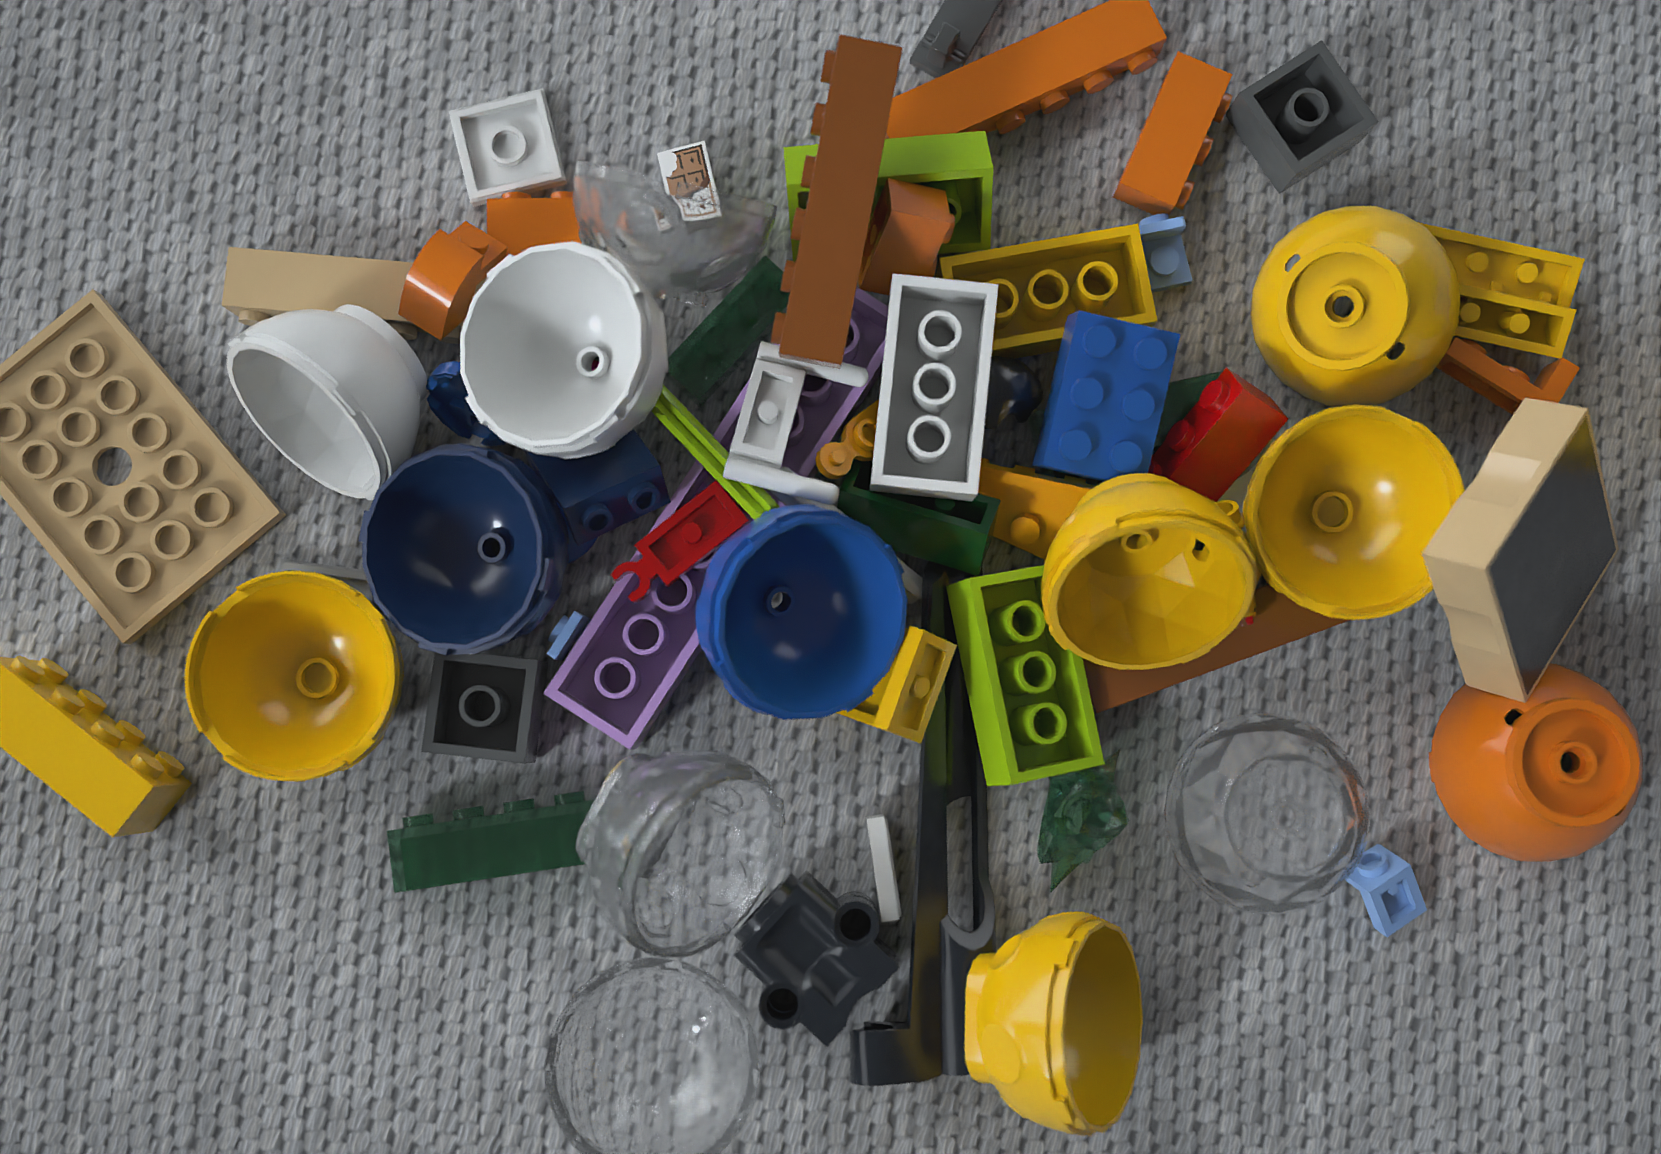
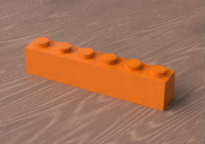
M1109 0L893 97L885 139L986 131V133H989L995 129H998L1000 134L1011 132L1026 121V115L1042 109L1044 114L1053 113L1064 107L1070 101L1069 96L1085 89L1087 94H1094L1108 87L1114 81L1113 76L1129 69L1130 73L1135 75L1149 69L1158 61L1157 56H1159L1167 37L1148 0Z

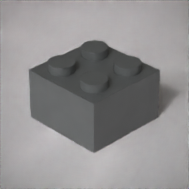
M1322 40L1239 92L1225 114L1279 194L1360 143L1379 122Z
M435 652L421 752L523 764L535 763L548 662L481 653L443 655Z

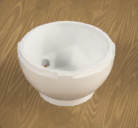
M349 304L340 306L334 311L316 309L289 311L255 323L228 343L230 350L227 353V370L230 382L252 421L288 460L325 487L354 498H366L368 501L373 500L376 491L401 464L411 457L420 424V402L426 397L428 391L426 390L427 377L417 355L404 338L392 326L371 311Z

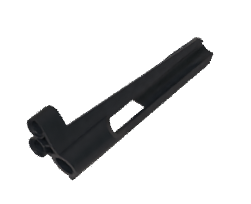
M931 561L927 562L922 582L921 629L957 645L921 742L907 1021L880 1022L869 1020L864 1022L863 1028L853 1029L850 1032V1082L862 1086H886L925 1082L941 1075H970L965 1060L967 976L972 962L979 954L996 952L994 894L989 881L987 784L946 590L948 585L978 576ZM982 567L978 576H983ZM967 796H971L973 931L970 932L959 928L948 914L947 806L953 801Z

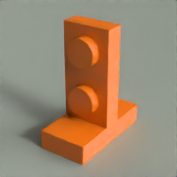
M1457 337L1452 339L1448 351L1436 366V368L1512 415L1524 398L1559 403L1580 367L1562 357L1544 366L1535 382L1531 384L1528 375L1520 369L1508 365L1502 366L1486 356L1487 351L1478 343Z

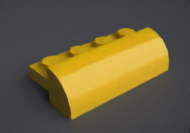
M1419 223L1426 227L1444 247L1457 274L1460 290V314L1454 336L1559 359L1562 358L1577 309L1570 308L1585 261L1584 258Z

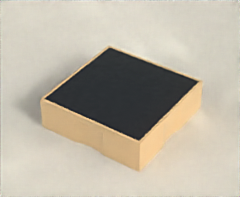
M1524 398L1490 449L1477 476L1457 499L1422 553L1438 603L1442 606L1448 618L1451 642L1467 686L1526 703L1619 550L1588 408Z

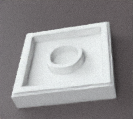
M543 88L449 111L467 192L473 207L487 204V199L501 198V195L507 192L529 194L567 184L546 93Z

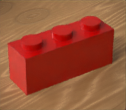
M1226 367L1216 380L1211 381L1204 388L1199 401L1184 419L1175 423L1169 430L1166 440L1151 457L1148 474L1166 477L1179 486L1186 487L1213 502H1217L1289 418L1270 396Z

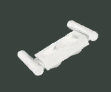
M761 341L730 447L729 457L725 465L723 478L832 505L839 496V490L836 485L781 471L782 461L806 374L860 388L865 386L868 381V371L864 367L842 362L841 369L780 358L779 345Z

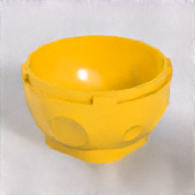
M1079 911L1062 912L1039 920L1036 925L1006 941L997 952L979 954L972 962L966 983L965 1060L970 1077L979 1083L994 1084L1001 1098L1023 1118L1068 1134L1091 1137L1095 1132L1104 1133L1120 1119L1133 1091L1140 1060L1143 1026L1140 976L1133 949L1121 928L1093 914Z

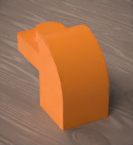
M467 221L450 234L439 229L424 245L409 270L403 286L398 315L437 339L442 340L466 319L476 286L487 277L486 274L506 257L508 246Z

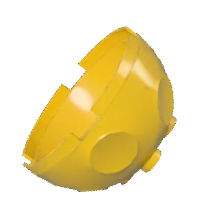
M1356 404L1333 407L1300 420L1273 441L1258 461L1248 484L1247 494L1243 503V521L1250 549L1257 562V568L1264 579L1277 592L1286 595L1298 605L1327 617L1349 620L1374 619L1399 612L1415 604L1434 589L1422 553L1457 499L1465 490L1460 472L1447 448L1437 436L1418 421L1414 422L1409 418L1378 406Z
M274 572L258 576L235 587L237 590L214 611H209L203 618L191 641L186 659V699L199 733H204L224 756L222 759L230 765L253 776L273 781L301 782L328 776L337 771L347 770L359 763L383 740L386 730L394 718L402 693L404 660L398 641L387 619L361 592L341 580L316 572Z

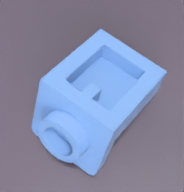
M1162 213L1146 217L1139 222L1152 293L1190 285L1193 281L1181 233L1186 228L1184 216L1169 219L1168 214Z
M1380 844L1362 852L1358 857L1340 868L1343 879L1360 891L1373 927L1385 937H1389L1427 911L1411 865Z

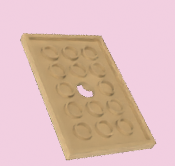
M94 289L0 364V495L123 644L134 643L286 516L284 511L108 301ZM113 448L123 449L131 458L132 469L130 475L124 482L108 486L97 475L98 460L107 450Z

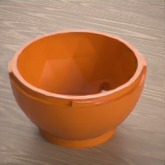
M1550 663L1526 703L1464 684L1452 695L1439 717L1432 739L1431 752H1429V768L1431 782L1435 783L1437 795L1449 817L1469 839L1492 853L1515 861L1547 862L1576 857L1604 842L1624 824L1636 804L1643 782V753L1638 731L1627 711L1606 688L1581 672ZM1514 709L1522 715L1510 726L1506 724L1504 718L1507 713ZM1564 753L1569 754L1572 759V767L1567 772H1564L1560 765V759Z

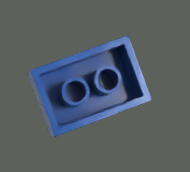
M1080 310L1068 315L1033 465L1100 481H1107L1121 475L1148 473L1181 334Z

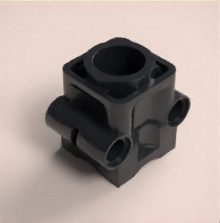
M805 871L799 879L790 873L739 927L734 936L740 943L733 956L763 983L758 1008L760 1016L766 1024L774 1029L785 1030L793 1028L801 1022L827 1047L846 1027L848 1017L856 1002L864 995L880 989L900 968L899 963L895 959L896 953L877 936L880 923L875 904L870 897L862 892L851 891L836 898L808 871ZM850 909H861L868 914V921L858 929H849L840 921L843 914ZM785 988L794 992L797 999L791 1004L783 1005L774 1001L771 993L776 989Z

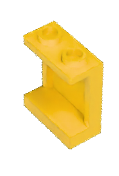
M909 626L908 629L905 628L904 639L890 670L872 689L874 694L849 712L842 710L837 712V714L921 744L957 645L912 626Z

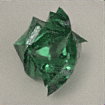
M1120 749L1106 757L1104 765L1048 777L1050 783L1037 842V856L1040 864L1052 863L1050 893L1081 863L1088 864L1093 855L1117 837L1130 821L1124 801L1118 793V786L1113 784Z

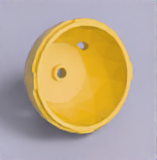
M1347 206L1321 212L1297 225L1275 244L1262 264L1252 290L1251 322L1254 340L1265 363L1282 383L1305 398L1332 407L1356 404L1368 406L1382 404L1410 391L1433 372L1448 351L1458 326L1460 314V290L1457 274L1444 247L1426 227L1402 213L1379 206ZM1295 255H1299L1301 259L1288 271L1287 264ZM1343 296L1351 298L1354 303L1352 313L1346 317L1337 315L1334 309L1335 302ZM1398 341L1403 343L1405 350L1397 359H1389L1386 356Z
M1148 473L1117 476L1102 482L1084 495L1051 543L1045 560L1041 582L1044 619L1049 626L1051 635L1064 650L1069 649L1074 654L1098 665L1119 670H1147L1172 666L1181 662L1184 664L1210 652L1211 648L1219 644L1239 624L1251 605L1257 586V562L1240 528L1215 502L1186 487L1179 486L1166 477ZM1196 539L1205 544L1202 550L1194 549Z

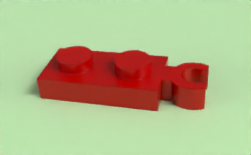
M715 480L634 544L643 556L639 561L621 563L613 570L611 576L618 582L627 574H637L640 578V585L628 597L633 603L639 602L648 596L652 588V581L658 576L667 587H670L750 522L718 481Z

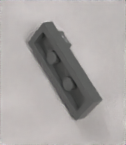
M944 0L922 40L910 57L909 64L934 78L964 66L1003 0Z

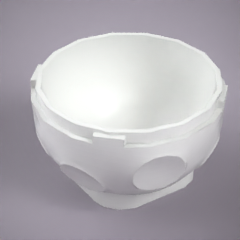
M572 241L530 247L516 256L509 254L486 274L488 279L474 295L460 334V373L469 394L465 399L482 425L490 428L503 441L542 455L571 459L596 454L609 449L635 426L645 421L661 394L665 373L669 371L666 330L663 311L659 309L658 304L645 285L629 267L608 252ZM599 356V365L596 370L592 371V362Z

